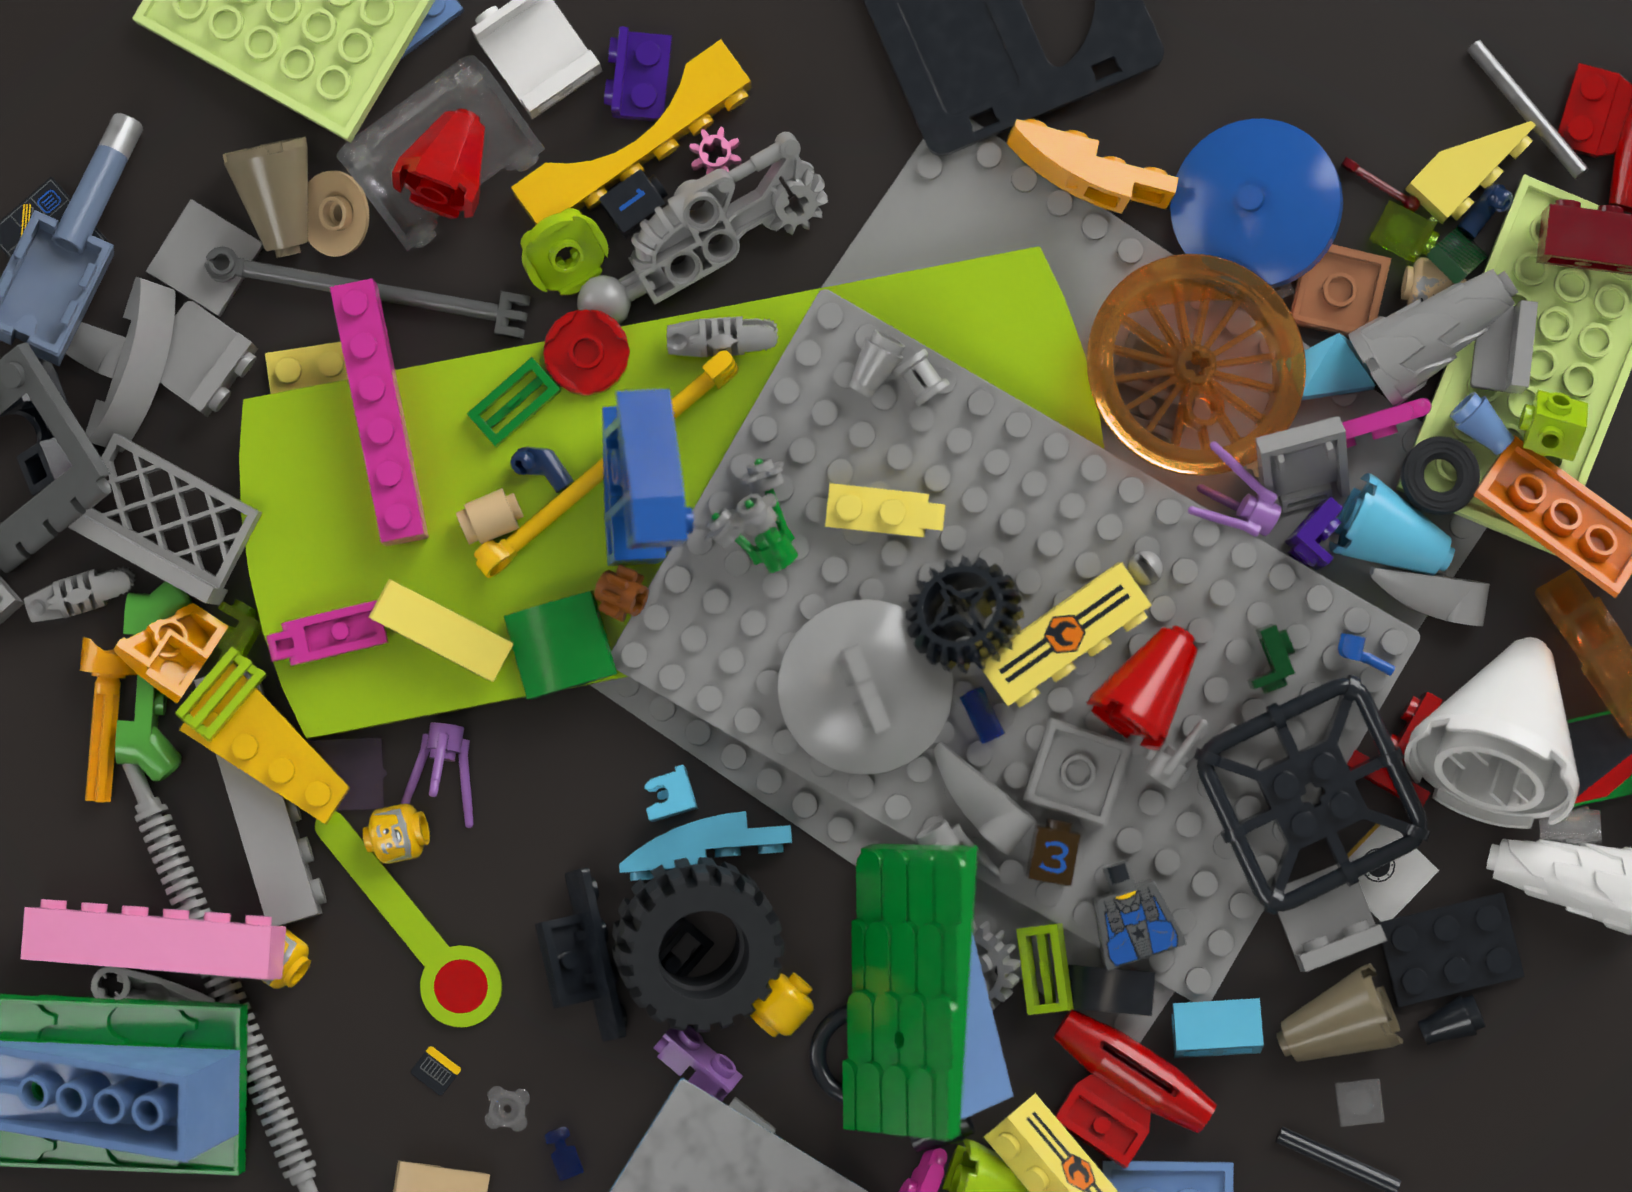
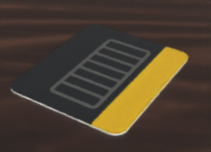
M430 1046L412 1068L411 1074L441 1096L460 1073L461 1068L433 1046Z

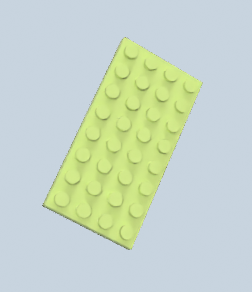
M1525 174L1519 181L1513 196V203L1506 213L1483 273L1492 269L1497 275L1503 271L1507 273L1519 292L1512 296L1515 302L1513 306L1520 300L1538 302L1529 387L1522 394L1472 388L1470 386L1474 340L1457 352V358L1444 367L1431 400L1432 409L1425 415L1413 447L1425 439L1436 436L1450 437L1462 442L1473 452L1477 459L1481 482L1499 455H1495L1490 449L1454 427L1456 422L1450 417L1454 408L1472 392H1476L1480 397L1486 396L1507 430L1524 442V430L1518 429L1524 405L1533 404L1538 390L1549 393L1558 392L1569 396L1571 399L1588 403L1587 429L1574 462L1554 456L1544 457L1585 486L1632 369V275L1536 263L1541 215L1549 204H1555L1556 200L1568 199L1580 202L1581 208L1597 210L1600 205ZM1436 459L1426 465L1424 480L1432 490L1446 492L1454 487L1457 474L1451 463L1446 460ZM1400 476L1396 490L1404 493ZM1475 496L1466 506L1454 512V514L1555 555Z

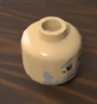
M1421 257L1415 261L1413 266H1406L1401 286V300H1407L1408 305L1418 299L1423 302L1454 283L1429 258Z

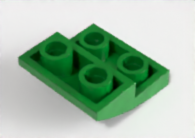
M594 590L504 616L510 641L514 643L512 648L527 700L536 699L617 674L601 614L598 610L597 600L594 597Z

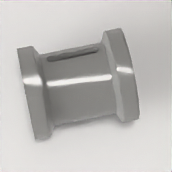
M925 348L893 371L896 376L904 378L917 396L915 402L918 407L950 384L947 379H941L926 358L928 352Z

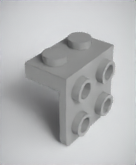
M188 301L174 317L171 344L160 383L208 417L212 411L218 412L226 403L231 394V391L228 389L237 377H244L256 361L257 357L254 354L258 348L239 332H235L197 303Z

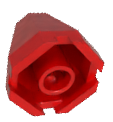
M459 108L456 111H445L398 158L392 171L393 188L402 193L403 188L406 187L412 192L409 201L417 207L449 219L458 218L460 211H464V218H472L479 204L485 141V126L480 123L479 116L463 108Z

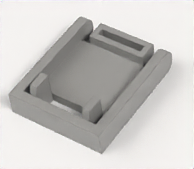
M1339 416L1255 438L1259 482L1266 489L1278 495L1283 513L1319 504L1329 497L1333 498L1330 482L1336 481V487L1341 497L1350 495L1346 431Z

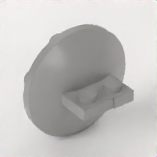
M864 599L842 602L813 616L800 628L789 643L781 662L778 678L780 708L795 740L805 751L821 763L839 771L852 774L884 773L900 768L919 757L940 734L952 703V672L944 670L940 662L935 666L926 659V654H920L914 646L916 638H911L907 632V627L913 622L906 619V609L879 600Z

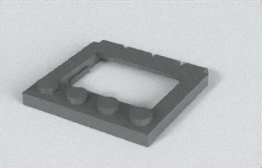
M28 342L15 346L0 359V414L27 393L73 466L0 524V569L5 573L12 572L27 560L31 554L36 553L56 537L58 531L62 532L85 514L86 509L90 510L112 491L105 478L110 474V471Z

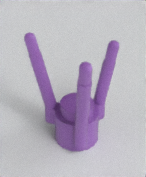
M1211 442L1210 448L1257 495L1247 494L1240 503L1216 490L1199 484L1197 486L1198 492L1237 511L1236 516L1240 519L1194 506L1188 508V513L1202 519L1243 530L1254 537H1257L1258 534L1267 536L1274 528L1281 514V506L1274 503L1278 495L1261 485L1217 442Z
M431 722L429 733L423 734L421 749L400 804L410 803L428 755L429 758L434 759L429 795L436 797L444 761L455 762L456 754H458L465 826L471 828L474 823L468 760L470 740L463 739L464 727Z

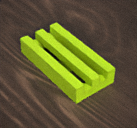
M232 646L175 712L176 716L208 742H211L265 679L266 673L254 666L248 658H244ZM233 662L238 664L236 669L196 716L190 715L189 713ZM244 673H249L251 678L212 724L206 728L202 724Z
M1063 923L1016 929L1027 1015L1073 1010ZM1049 933L1051 938L1059 1003H1056L1050 950L1047 935ZM1033 935L1037 936L1039 965L1044 989L1045 1004L1040 1005L1033 955L1031 939Z

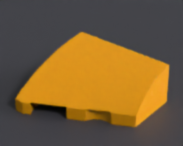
M191 603L177 610L173 616L151 623L144 631L128 639L125 637L120 639L113 650L145 681L166 697L178 703L229 626L196 604Z

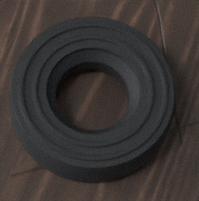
M1436 436L1419 442L1406 455L1401 468V484L1407 498L1418 509L1434 515L1451 514L1462 509L1472 500L1473 494L1480 482V469L1475 455L1465 444L1450 437ZM1442 459L1453 465L1456 470L1457 480L1451 490L1437 492L1428 487L1424 480V470L1429 462Z

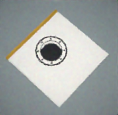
M1376 823L1347 853L1350 862L1402 838L1403 835L1397 830ZM1416 848L1412 852L1359 877V884L1370 912L1380 921L1393 919L1439 870Z

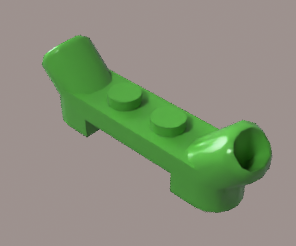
M166 581L151 594L129 592L125 603L123 634L132 637L144 631L151 623L173 616L177 610L191 604L193 601L186 592ZM137 675L134 721L117 720L115 741L116 763L137 764L152 781L160 782L170 776L181 765L182 756L158 729L159 715H165L167 697L141 676Z

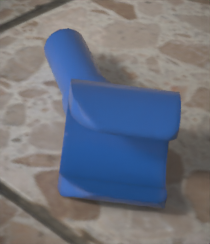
M1345 633L1341 634L1338 645V653L1341 657L1368 664L1389 676L1393 674L1395 666L1371 653L1363 652L1366 638Z

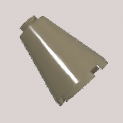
M306 137L267 143L249 149L245 148L222 154L224 165L265 250H275L276 258L300 253V244L308 242V145Z
M1371 963L1360 966L1281 1021L1282 1031L1277 1032L1276 1036L1285 1057L1292 1055L1297 1062L1393 1048L1403 1043V1039L1395 1034L1401 1030L1384 986L1375 988L1371 977L1378 974Z

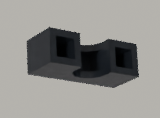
M37 357L69 407L59 382V376L52 363ZM26 393L1 413L0 417L10 414L21 415L35 429L37 435L36 444L16 456L31 495L35 496L73 465Z

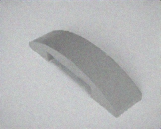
M139 277L135 278L123 318L131 320L106 401L103 402L96 399L85 432L91 443L107 447L113 433L119 434L131 441L141 426L158 389L168 357L175 317L174 289ZM121 447L119 452L123 453L125 449Z

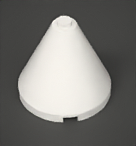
M1533 637L1514 641L1413 730L1404 754L1405 765L1415 783H1420L1423 777L1435 787L1432 796L1434 800L1471 819L1508 828L1531 829L1534 819L1549 817L1548 823L1553 825L1562 821L1570 814L1579 791V779L1553 653L1543 641Z

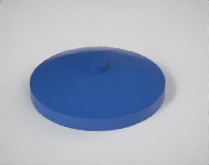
M1260 118L1241 120L1225 125L1210 133L1191 150L1176 175L1179 179L1176 193L1171 200L1170 211L1177 240L1188 258L1203 273L1229 287L1243 290H1266L1295 281L1310 271L1324 257L1339 230L1343 211V194L1336 168L1319 143L1303 130L1288 123Z

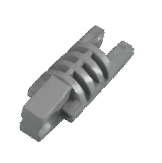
M742 316L702 318L668 325V354L709 357L715 356L720 351H728L731 355H745V352L771 350L778 343L777 324H774V321H770V319H743Z
M118 567L117 570L110 569L101 573H97L95 569L54 581L53 584L24 598L30 621L34 623L69 618L107 605L106 600L129 592L128 589L130 590L131 586H134L135 574H132L129 568L126 569L124 567Z

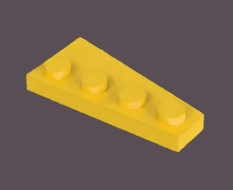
M234 663L229 666L194 707L190 715L195 717L236 669L237 666ZM245 675L238 680L202 724L206 728L212 724L249 680ZM258 688L253 691L211 742H208L185 722L179 729L324 824L329 822L350 789L346 782L307 743Z

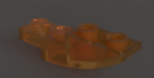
M1571 568L1537 588L1535 596L1583 663L1581 670L1631 739L1632 647L1599 596L1593 598L1574 569Z

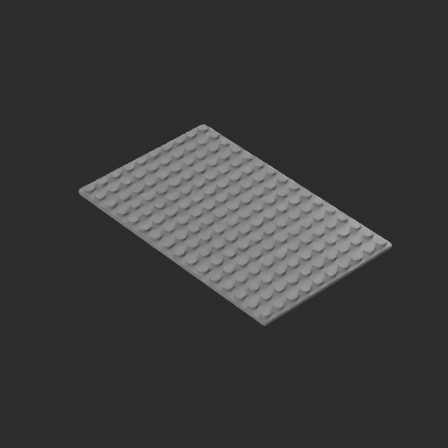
M824 289L814 299L694 507L693 533L688 534V540L681 546H672L671 551L668 552L648 587L649 595L645 607L637 616L630 618L611 653L616 670L918 844L916 836L925 828L938 821L946 820L950 828L959 824L965 835L1000 869V874L994 876L977 860V878L1053 922L1063 923L1064 928L1099 948L1093 897L1110 892L1103 868L1127 860L1135 883L1150 878L1155 882L1187 944L1128 965L1138 971L1154 972L1156 981L1192 1002L1212 1001L1264 911V906L1254 896L1230 843H1225L1220 832L1223 830V827L1199 778L1197 768L1191 773L1185 783L1180 781L1174 790L1168 788L1145 771L1151 761L1145 758L1149 749L1140 746L1144 738L1132 734L1128 739L1121 736L1092 713L1091 709L1094 705H1087V700L1099 686L1162 627L1172 629L1176 625L1185 629L1194 636L1195 641L1193 644L1198 649V653L1162 750L1164 751L1168 744L1178 750L1198 722L1204 719L1207 721V726L1186 755L1190 758V761L1194 757L1197 748L1202 749L1206 742L1220 733L1228 724L1234 723L1237 726L1266 712L1265 707L1275 702L1281 705L1331 680L1342 677L1347 678L1350 674L1361 678V683L1371 693L1378 710H1380L1417 646L1420 634L1416 629L1243 530L1189 514L1188 508L1191 506L1201 509L1206 508L837 294ZM875 329L893 337L905 346L901 353L904 359L896 368L925 348L928 352L926 358L941 379H947L950 383L919 407L915 402L917 396L904 378L896 376L894 372L874 392L872 398L862 395L849 386L865 337L870 338ZM758 458H771L773 463L780 461L784 463L783 471H781L784 482L774 487V491L787 526L795 537L791 543L798 552L797 558L789 566L775 573H769L763 562L755 565L747 552L735 541L723 548L714 539L709 543L705 540V537L711 531L707 525L714 513H717L724 507L727 510L731 508L735 510L742 499L749 495H754L751 493L748 484L742 485L741 479H743L742 475L748 473L746 467L754 463ZM829 483L929 494L928 503L946 505L943 531L925 529V537L825 527ZM765 492L756 493L755 495L764 497ZM774 522V524L771 527H776L778 529L776 522ZM743 530L741 534L752 545L757 546L754 542L757 535H749ZM1151 551L1162 561L1163 572L1156 583L1148 586L1137 584L1152 605L1144 610L1148 618L1128 632L1123 627L1117 629L1108 636L1112 643L1093 657H1090L1086 651L1072 662L1076 669L1059 681L1054 682L1049 677L1036 686L1041 693L1019 708L1015 702L1007 706L982 670L978 669L975 662L971 663L967 674L961 672L956 664L951 670L953 695L950 712L940 734L925 752L900 768L884 773L866 775L852 774L831 768L812 757L801 747L784 720L778 696V678L785 651L795 634L807 621L833 605L852 600L868 599L888 602L909 610L913 607L908 601V595L921 593L917 587V580L928 582L932 579L929 575V568L936 569L939 573L945 570V559L950 560L955 567L959 565L962 555L968 557L972 565L981 557L986 560L989 567L995 563L1001 567L1004 572L1003 575H1010L1015 583L1014 589H1017L1022 596V602L1019 605L1024 611V618L1016 621L1022 630L1117 562H1122L1127 569L1129 559L1137 552ZM1143 557L1137 561L1149 579L1155 575ZM974 588L964 589V590H961L960 592H968V591H970V590H972V589H974ZM945 601L941 604L935 616L943 610ZM957 605L956 608L960 612L962 618L965 617L970 624H973V621L968 615V612H964L959 605ZM994 613L986 619L984 629L992 620ZM1269 624H1276L1279 631L1286 629L1291 639L1295 654L1290 655L1289 659L1295 674L1285 677L1288 685L1263 694L1261 687L1251 689L1247 681L1271 671L1255 630ZM1345 633L1366 638L1363 652L1371 653L1395 666L1393 674L1389 676L1368 664L1341 657L1338 653L1341 634ZM961 637V638L957 639L956 641L967 640V639H970V638H969V637ZM1339 696L1286 721L1299 751L1324 739ZM1355 700L1351 705L1338 741V746L1346 763H1348L1354 750H1357L1368 731ZM1049 717L1133 744L1106 828L1022 800ZM1274 727L1219 754L1222 757L1259 770L1287 757ZM939 742L945 744L985 776L1036 820L1009 855L995 847L978 831L951 796L941 776L934 754V749ZM1214 766L1238 821L1268 808L1256 780ZM1311 783L1306 784V793L1301 796V800L1303 803L1311 802L1314 806L1320 802L1319 796L1323 794L1322 788H1315ZM1046 818L1072 823L1071 831L1081 834L1072 886L1032 880L1025 876L1035 824L1045 826ZM1275 820L1245 835L1269 887H1271L1286 845Z

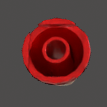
M1176 625L1172 629L1162 627L1091 694L1087 700V705H1094L1091 709L1092 713L1126 739L1131 734L1144 738L1140 746L1154 751L1160 750L1168 736L1198 653V649L1193 644L1195 641L1194 636Z

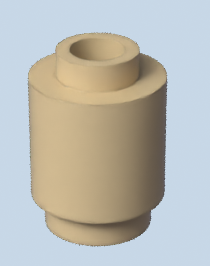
M502 488L464 504L465 509L456 512L469 545L477 541L483 544L486 541L519 529L516 520L524 517L515 494L512 493L506 496Z

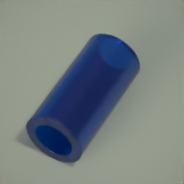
M983 686L959 697L981 744L1005 734Z

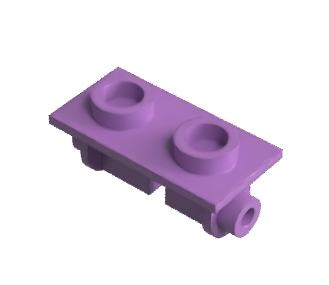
M687 1025L685 1031L670 1028L654 1046V1049L659 1053L657 1058L662 1060L679 1076L691 1066L696 1072L688 1082L721 1102L743 1077L728 1057L723 1054H717L704 1043L701 1034L696 1033L695 1029Z

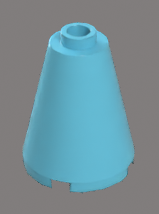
M1370 473L1364 474L1360 479L1367 482L1362 490L1352 489L1343 505V510L1337 517L1341 524L1334 532L1339 534L1337 544L1329 542L1330 551L1346 557L1431 576L1435 575L1438 570L1444 572L1449 567L1455 554V548L1451 547L1452 538L1376 476Z

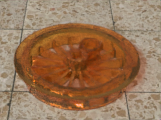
M1181 254L1161 258L1138 268L1125 277L1110 292L1101 305L1091 328L1087 347V374L1091 393L1101 417L1111 432L1125 447L1141 459L1161 469L1184 475L1209 476L1233 470L1210 448L1207 428L1216 422L1219 423L1231 444L1222 448L1243 467L1256 461L1255 438L1288 430L1298 412L1305 387L1306 360L1298 326L1284 301L1268 283L1247 268L1227 259L1203 254ZM1200 301L1191 343L1184 303ZM1232 301V304L1205 343L1201 345L1209 302ZM1174 304L1180 340L1159 309L1160 306ZM1241 306L1255 321V326L1212 352L1210 347L1237 308ZM1148 310L1170 347L1127 315ZM1123 325L1165 357L1115 345L1120 326ZM1257 331L1262 332L1269 353L1216 361V357ZM1113 354L1162 366L1165 369L1114 376ZM1190 360L1193 365H1200L1201 371L1197 374L1192 369L1187 370L1185 364ZM1269 361L1272 364V384L1217 371L1216 369ZM1170 377L1127 405L1124 404L1116 385ZM1217 381L1267 393L1269 399L1263 413L1261 414ZM1175 384L1145 428L1141 426L1129 411L1170 385ZM1181 390L1171 443H1167L1151 434V432ZM1199 398L1205 401L1211 410L1209 419H1200L1193 413L1192 403L1194 399ZM1224 400L1254 421V427L1244 437L1239 436L1225 414ZM1184 424L1193 430H1198L1200 449L1179 447Z

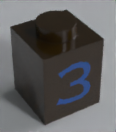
M1046 818L1045 826L1035 824L1025 875L1028 879L1072 886L1081 834L1071 831L1072 823Z

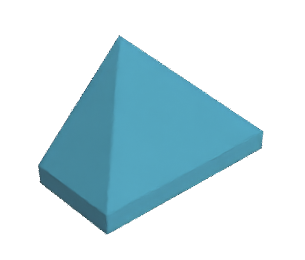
M1340 333L1298 353L1283 363L1297 401L1373 390L1376 386L1366 363L1362 362L1351 341Z

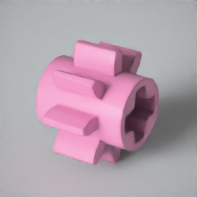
M724 127L719 128L717 135H709L706 130L702 129L701 135L703 140L700 145L695 143L689 145L690 151L700 156V158L692 162V169L697 170L703 167L706 170V175L716 169H724L729 172L728 167L731 163L739 165L742 162L738 155L731 154V150L739 145L738 138L728 142L724 138ZM715 145L721 146L722 154L726 157H718L716 163L709 162V156L705 151H713Z

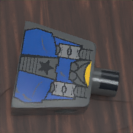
M1127 860L1103 868L1110 892L1093 897L1102 962L1107 971L1187 945L1159 889L1151 878L1135 883Z

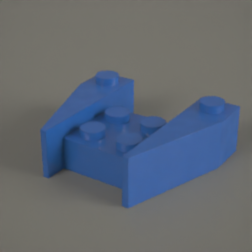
M670 389L617 391V406L602 407L604 514L608 566L660 563L666 558V552L671 551L672 546L684 544L688 540V534H692L694 530L692 508L685 507Z

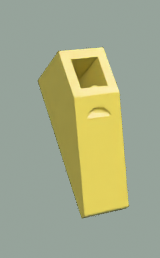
M1529 121L1440 151L1409 183L1405 190L1411 196L1417 197L1420 204L1441 224L1450 216L1457 221L1474 204V201L1469 197L1479 185L1484 189L1491 186L1504 172L1498 165L1509 154L1516 159L1533 142L1528 134L1536 125Z

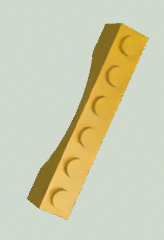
M720 39L686 63L681 83L669 107L658 121L636 141L615 153L592 161L568 164L544 163L513 185L511 189L536 225L543 219L561 213L568 208L580 210L587 206L589 210L600 204L599 198L606 194L607 190L620 181L623 182L640 169L644 172L645 170L642 165L655 156L658 160H662L673 153L679 147L677 141L689 132L695 136L701 133L702 129H707L714 122L712 118L714 114L724 107L731 111L749 98L746 92L751 89V80Z

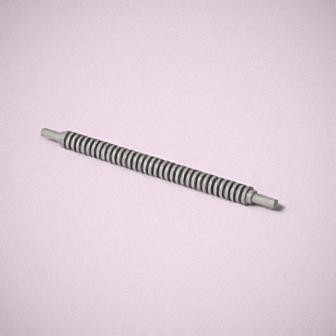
M123 764L122 766L138 802V805L135 806L138 815L134 818L137 823L146 821L145 824L139 826V830L141 833L150 831V834L144 836L143 839L145 843L153 841L155 843L147 848L149 854L159 853V855L152 858L153 863L163 862L162 866L156 868L158 875L166 872L168 874L160 879L162 885L172 884V886L165 889L166 895L176 894V897L169 900L171 906L180 904L181 907L177 909L189 910V919L204 920V912H211L210 908L204 910L200 908L208 903L205 897L196 899V896L203 893L202 888L192 889L191 887L199 883L197 877L190 879L187 877L195 872L193 866L183 867V865L190 862L189 857L179 858L180 854L186 852L184 845L176 848L174 846L182 840L180 835L170 836V834L177 831L175 824L166 826L167 823L173 820L171 814L162 816V813L169 810L167 804H162L159 796L154 797L145 773L139 765ZM200 974L201 979L211 978V981L204 983L205 989L215 987L216 991L208 994V996L213 999L219 997L220 1003L240 1004V1000L247 998L245 992L236 994L235 990L242 987L240 981L231 983V980L236 977ZM249 1002L244 1003V1004H248V1009L251 1008ZM254 1013L248 1014V1022L255 1019ZM247 1023L246 1069L251 1074L247 1076V1083L254 1081L255 1086L247 1090L249 1095L256 1092L259 1093V1096L252 1099L254 1105L263 1103L264 1107L257 1109L256 1112L258 1116L267 1113L268 1117L260 1120L261 1124L265 1126L271 1123L273 1127L265 1131L266 1136L276 1134L277 1138L269 1141L271 1147L278 1144L281 1146L280 1150L274 1152L275 1157L284 1155L286 1158L278 1162L280 1168L287 1165L290 1170L282 1173L284 1179L289 1177L292 1186L297 1185L299 1192H318L313 1177L316 1176L313 1169L316 1166V1162L312 1160L306 1163L304 1158L312 1155L311 1150L302 1152L300 1147L308 1144L306 1138L298 1142L296 1139L297 1136L304 1133L301 1128L295 1131L292 1130V1126L299 1124L297 1118L288 1120L287 1116L295 1113L294 1109L291 1107L284 1110L283 1105L290 1103L289 1097L280 1099L278 1095L286 1092L284 1086L277 1089L274 1084L282 1080L280 1076L270 1077V1074L276 1072L277 1068L275 1065L268 1068L265 1065L273 1059L271 1054L265 1057L261 1055V1053L269 1050L267 1044L259 1047L257 1045V1042L264 1040L262 1033L253 1036L252 1032L259 1030L260 1027L258 1023L250 1026Z

